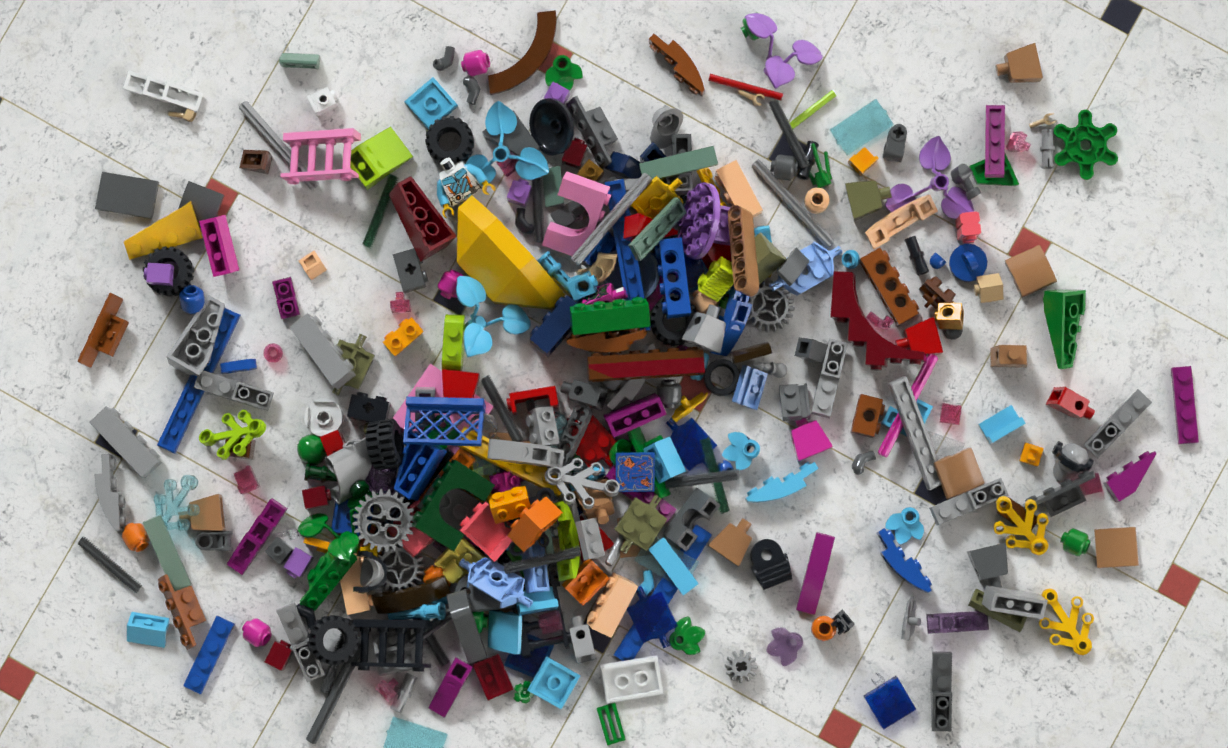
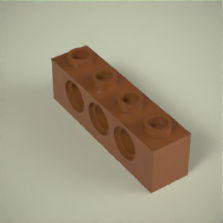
M878 248L860 258L859 263L898 327L919 314L917 311L919 306L914 299L911 300L908 296V293H910L905 283L901 284L898 278L900 274L896 267H891L888 253ZM876 266H884L886 272L884 274H878L876 272ZM893 282L895 290H887L885 283ZM902 298L905 306H896L895 299Z

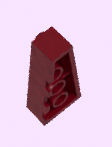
M411 176L397 183L389 193L420 262L445 249L456 238L455 233Z

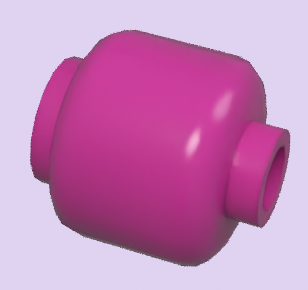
M482 50L471 51L464 54L461 67L469 76H477L488 71L490 59L488 54Z
M452 269L445 271L438 283V288L441 291L440 294L447 299L451 297L457 298V277L464 275Z
M258 618L245 622L242 627L244 640L255 647L265 646L271 639V628Z

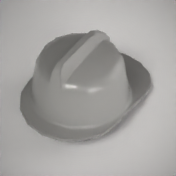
M664 105L663 108L654 113L650 141L655 143L659 149L670 146L672 144V134H678L684 119L683 113L679 109Z

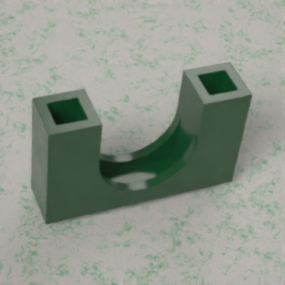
M452 459L451 462L448 461L444 466L442 477L437 478L432 486L434 490L431 495L428 494L422 502L424 506L420 512L417 511L413 516V524L411 526L449 550L455 551L464 534L445 523L439 511L442 497L452 489L461 488L479 500L485 501L495 485L462 463Z

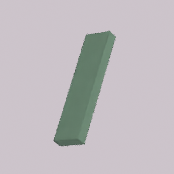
M714 146L639 163L641 174L646 173L652 179L656 176L659 179L718 165Z
M674 197L628 245L636 260L641 261L687 213L680 198Z
M161 514L143 521V526L165 575L167 574L174 592L191 586L192 583Z

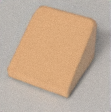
M315 251L299 260V263L311 280L327 270Z

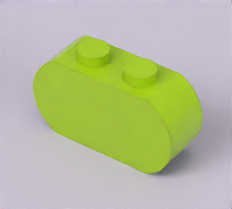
M445 315L442 369L462 371L465 315Z

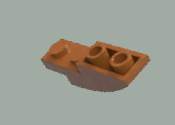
M653 33L649 38V47L658 54L660 52L665 56L664 60L667 63L676 65L673 68V73L677 81L680 83L685 82L693 94L703 96L705 89L701 76L689 55L674 40L667 45Z
M646 327L628 329V331L624 332L615 330L610 332V335H608L607 331L579 335L571 333V336L567 339V344L592 352H619L628 350L631 346V341L644 339L647 331Z

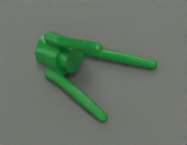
M812 143L811 147L819 172L815 173V178L810 172L809 178L813 186L816 185L817 188H823L832 184L828 152H824L825 171L822 169L815 144Z

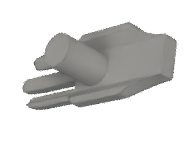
M913 596L907 602L903 618L901 636L903 640H909L914 633L915 625H921V619L915 617L916 601H913Z

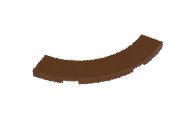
M556 10L537 13V29L534 40L526 54L516 64L502 72L488 75L490 95L513 89L515 86L528 80L541 67L554 41Z

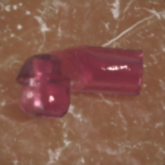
M872 311L866 316V319L878 328L889 329L894 323V320L889 316H885L882 320Z

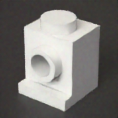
M328 87L307 96L317 117L337 107L335 101L338 98L334 90L330 91ZM327 97L325 102L320 101V98Z

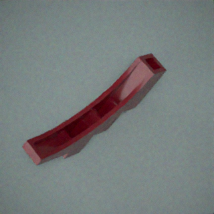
M834 271L830 317L835 319L837 323H847V320H849L848 341L856 347H864V344H867L865 365L870 367V370L882 371V368H887L888 360L892 364H902V361H909L911 365H921V362H926L927 354L925 352L908 350L897 346L878 334L865 318L860 307L856 292V275L853 272Z

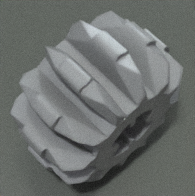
M740 650V657H738L735 651L732 652L735 659L727 657V660L732 662V664H725V667L732 670L727 671L726 674L734 673L731 678L733 681L738 675L739 683L743 682V676H745L746 681H750L747 674L755 676L756 674L751 671V668L758 669L757 665H751V663L756 661V658L748 660L751 656L750 652L743 657L744 650ZM744 661L746 663L744 666H747L746 670L737 671V662L742 663Z

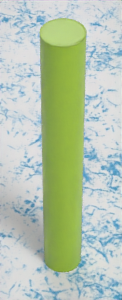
M831 90L790 122L792 129L796 128L835 98V92Z

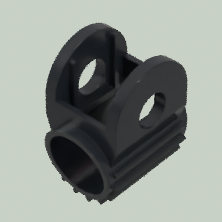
M763 539L753 546L750 553L753 566L750 568L763 590L793 579L787 553L783 554L777 542L771 539ZM763 550L770 551V560L762 558L761 553Z

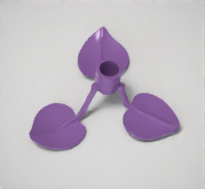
M759 13L748 14L744 17L752 34L763 39L770 37L764 73L769 77L775 89L794 79L795 71L787 63L792 57L797 56V60L805 65L816 64L822 59L823 55L820 50L806 40L795 41L792 45L794 52L784 61L780 56L772 57L773 33L777 31L775 22L770 17Z
M940 136L930 139L922 147L919 154L921 166L925 169L932 168V172L936 175L931 179L930 185L913 194V190L909 185L897 184L890 190L892 198H888L885 203L886 208L893 212L916 200L915 196L930 189L937 192L943 190L945 198L941 202V208L947 217L957 219L961 213L974 212L972 201H968L965 196L966 191L960 187H952L947 194L949 179L946 175L936 171L944 170L951 161L950 152Z

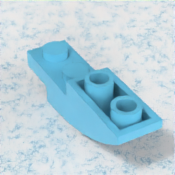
M807 462L799 467L801 471L794 475L792 472L783 478L785 482L783 483L778 477L774 479L771 476L763 482L764 486L758 490L755 487L747 492L748 497L745 500L747 502H767L789 496L806 487L807 485L803 479L819 468L815 462L812 464Z

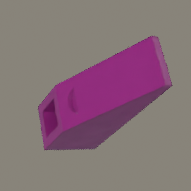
M1149 451L1144 452L1138 456L1140 460L1136 463L1131 461L1122 467L1124 469L1122 472L1117 474L1115 471L1106 477L1108 481L1103 484L1116 503L1137 490L1157 454L1155 451L1151 453Z
M456 657L428 708L445 718L470 675L473 666Z

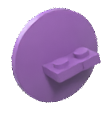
M705 182L697 184L692 191H688L687 201L684 206L687 213L678 221V225L681 227L678 238L682 237L683 251L691 259L703 258L713 243L730 246L728 211L731 207L720 205L719 194L713 184Z

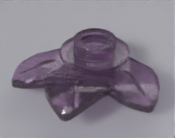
M783 627L771 630L774 640L768 644L766 652L772 656H780L782 666L791 664L797 658V651L803 646L802 636L797 632H789ZM795 639L796 645H791L790 640Z

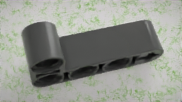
M466 589L447 594L452 620L468 664L487 659L485 647L478 632Z

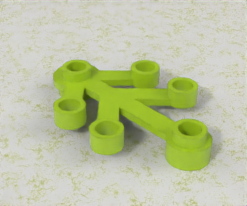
M241 410L238 413V419L248 425L242 428L230 413H226L222 417V422L233 430L214 434L211 430L206 429L200 433L199 441L205 446H213L216 441L229 439L223 447L218 449L217 456L222 460H226L230 456L229 450L234 446L233 452L241 457L246 453V446L252 439L263 435L266 430V424L260 419H252L251 414L247 410ZM246 435L240 443L236 444L242 436Z

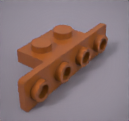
M109 293L88 336L87 342L80 353L79 363L91 368L99 351L112 357L114 356L129 324L128 321L116 316L123 298Z
M163 575L158 579L159 590L165 596L166 607L172 613L173 624L181 635V643L189 650L196 646L190 627L205 622V616L192 585L174 592L168 575Z

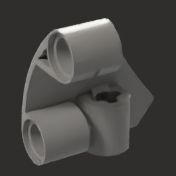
M366 437L362 440L354 439L348 441L343 445V449L325 457L327 467L332 473H335L338 485L331 489V494L338 504L353 497L350 494L351 486L359 480H366L372 463L367 452Z

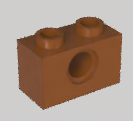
M864 394L859 395L850 433L873 438L875 434H879L881 423H878L879 415L883 416L885 405L882 404L883 399ZM866 411L871 412L874 416L870 422L864 419L863 415Z

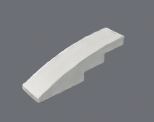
M130 70L127 73L122 88L198 112L203 93L168 81L165 82L150 76H144Z

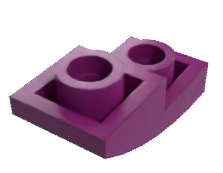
M287 277L272 281L281 319L300 315L292 278Z

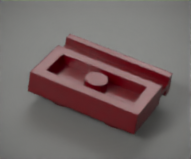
M499 654L473 664L487 700L514 690Z

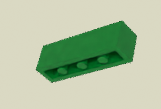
M635 297L627 301L616 299L609 303L597 301L590 305L578 303L569 307L573 335L650 327L649 304L647 299L642 297Z

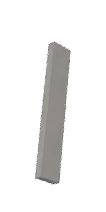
M903 376L888 383L925 486L927 490H932L941 485L933 464L938 459L908 378Z

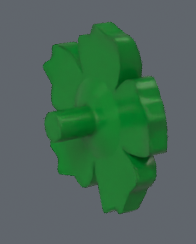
M525 680L524 684L515 685L514 690L516 693H514L513 699L516 702L521 701L526 704L530 702V697L533 698L534 694L527 690L531 684L530 681Z

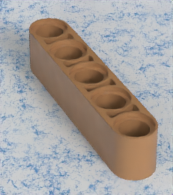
M733 205L728 211V226L734 288L752 297L759 290L753 215L745 208Z

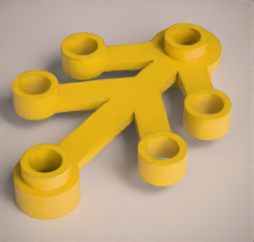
M1006 496L999 497L996 501L998 512L1006 513L1016 526H1008L998 521L993 526L994 532L998 535L1003 533L1024 535L1028 540H1017L1013 535L1007 536L1005 538L1006 546L1008 548H1029L1033 554H1044L1048 549V541L1044 538L1046 525L1049 522L1048 516L1044 513L1037 515L1038 529L1035 535L1031 529L1034 512L1037 510L1036 502L1032 499L1025 502L1026 516L1024 522L1012 508L1011 500ZM1002 501H1006V502H1007L1006 505H1001L1000 503H1001ZM1033 504L1034 507L1028 508V505ZM1041 518L1046 519L1044 522L1039 521ZM998 526L1003 527L1001 530L996 529ZM1014 540V543L1009 544L1008 541ZM1037 543H1041V544H1042V545L1039 546V547L1035 546V544H1037Z
M1045 589L1041 596L1048 600L1047 604L1052 606L1062 623L1050 621L1049 618L1044 617L1039 620V627L1069 632L1073 639L1061 638L1059 634H1052L1049 637V642L1052 645L1072 647L1078 655L1088 654L1092 648L1088 634L1090 624L1094 621V616L1091 613H1084L1081 617L1083 622L1081 633L1079 634L1076 630L1079 608L1083 605V599L1079 596L1071 599L1072 607L1070 617L1068 618L1057 601V592L1053 589ZM1048 593L1053 594L1052 600L1047 599ZM1076 598L1080 600L1079 606L1074 605ZM1086 615L1091 617L1090 622L1085 621L1084 617ZM1044 619L1048 621L1046 627H1043L1041 624ZM1054 636H1057L1059 638V641L1057 643H1053L1052 638ZM1080 642L1085 643L1086 646L1084 649H1080Z

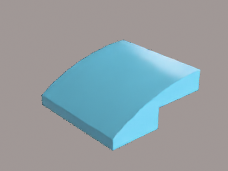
M489 610L488 647L506 653L521 654L522 616L514 612L505 613L501 610Z

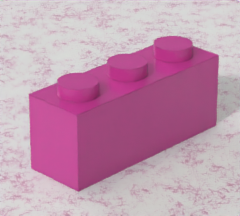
M226 215L199 221L213 277L239 271Z

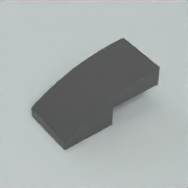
M796 247L791 251L787 260L779 267L776 273L791 286L810 260Z

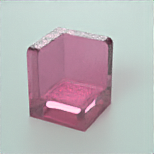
M250 465L234 473L240 494L244 495L260 487Z

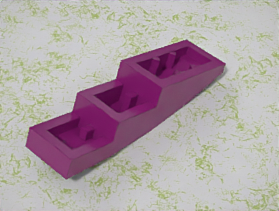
M271 498L262 513L256 518L250 530L244 535L227 565L243 575L288 508Z
M816 532L796 607L798 611L813 615L816 613L835 540L834 536Z

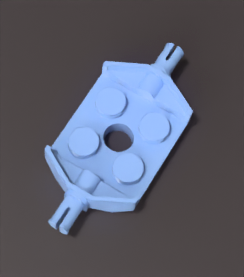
M813 242L811 245L800 250L810 260L806 266L808 274L804 275L801 273L791 286L778 275V279L770 283L769 287L772 291L784 287L790 293L798 296L833 276V259L843 253L842 249L839 250L841 247L837 246L833 250L828 251L818 243Z
M464 558L459 562V566L469 572L467 588H469L470 584L499 601L500 608L514 605L517 602L522 603L528 608L533 604V600L524 596L525 579L514 572L505 574L504 566L496 561L494 562L491 558H482L472 564ZM499 577L501 580L496 581L492 578Z

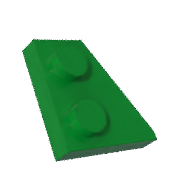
M1006 153L1004 178H985V159L969 166L976 184L1019 185Z

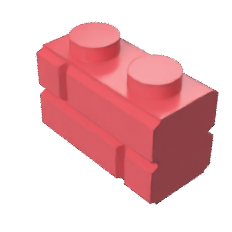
M965 212L957 217L955 223L956 229H958V241H963V244H970L977 240L981 233L979 212Z

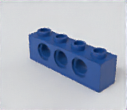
M682 237L661 239L657 244L658 246H655V256L659 257L660 264L657 265L658 276L662 277V283H659L660 295H664L665 301L662 302L663 314L666 313L667 319L690 317L691 307ZM672 256L675 262L672 264L667 263L665 257ZM673 274L677 277V281L670 282L667 276ZM676 293L679 295L680 300L672 301L669 295Z

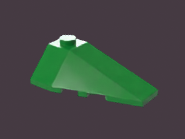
M1086 290L1044 291V313L1058 369L1073 367L1077 350L1075 339L1077 332L1080 333L1081 326L1079 325L1080 316L1085 313Z

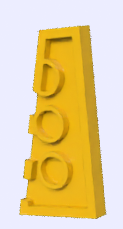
M190 201L149 227L127 238L123 243L129 260L154 253V250L157 248L160 250L165 246L170 248L202 239L203 235L192 202Z

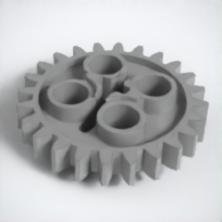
M380 489L379 495L372 491V497L367 494L365 495L366 502L363 500L359 501L362 507H355L359 514H353V517L358 519V521L352 523V525L358 526L354 532L361 533L359 540L365 539L364 546L371 543V550L377 546L378 552L381 551L382 547L388 552L391 546L395 551L397 543L401 547L403 546L402 539L409 541L406 534H413V531L409 528L413 527L411 526L413 524L411 522L413 515H410V513L414 511V508L408 509L407 506L410 504V501L404 503L405 496L403 495L401 498H398V491L394 495H391L390 489H388L386 494H384L383 489ZM373 504H378L381 507L380 514L372 513L371 506ZM393 507H397L401 511V515L397 518L392 517L390 514V510ZM385 515L387 520L401 521V525L390 522L382 525L381 521L368 520L367 517L371 516L381 519ZM371 523L378 526V532L375 534L368 531V525ZM388 527H395L398 531L397 535L394 537L389 536L387 533Z

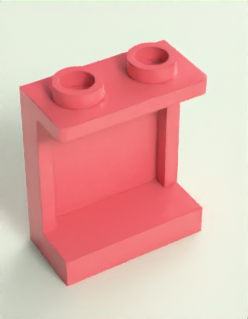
M486 501L483 504L479 502L473 508L474 514L470 518L466 516L459 524L461 526L459 530L495 562L509 547L510 543L513 542L507 536L512 529L507 528L504 522L496 524L490 504ZM509 521L506 522L508 526L512 525Z

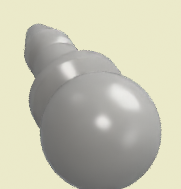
M755 362L752 364L755 368L767 371L769 375H774L777 378H782L787 374V367L783 363L775 364V362L767 364Z

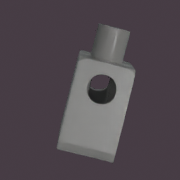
M709 305L706 314L696 312L682 340L707 351L720 353L726 323L717 319L720 308Z
M583 616L571 618L573 628L569 630L577 663L596 660L589 625H584ZM579 635H584V636H585V637L582 638V639H578V636H579Z

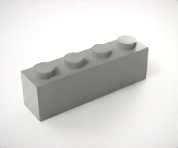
M307 313L294 323L290 329L330 384L339 389L356 375L352 370L354 366L348 359L345 360L343 358L341 348L337 344L334 345L332 343L333 337L331 334L321 328L322 322L316 315L313 317Z
M107 406L104 407L89 423L142 478H146L162 463L158 459L161 456L153 448L150 450L146 446L147 441L141 435L136 436L132 432L134 430L132 425L127 421L123 422L119 418L121 414L114 407L112 409Z

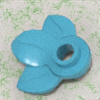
M729 433L728 438L731 445L723 451L722 456L729 461H736L737 470L748 468L752 459L757 457L760 452L759 444L755 440H748L744 433ZM748 446L754 447L752 453L747 452Z
M912 507L903 509L901 513L892 514L885 525L886 529L895 530V538L898 544L907 542L912 536L921 540L924 533V527L919 521V513ZM908 513L913 515V519L911 521H908L906 519V515Z

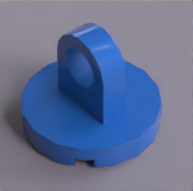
M963 244L952 252L949 267L955 278L964 282L976 281L977 276H983L987 269L988 261L986 254L980 247L975 244Z

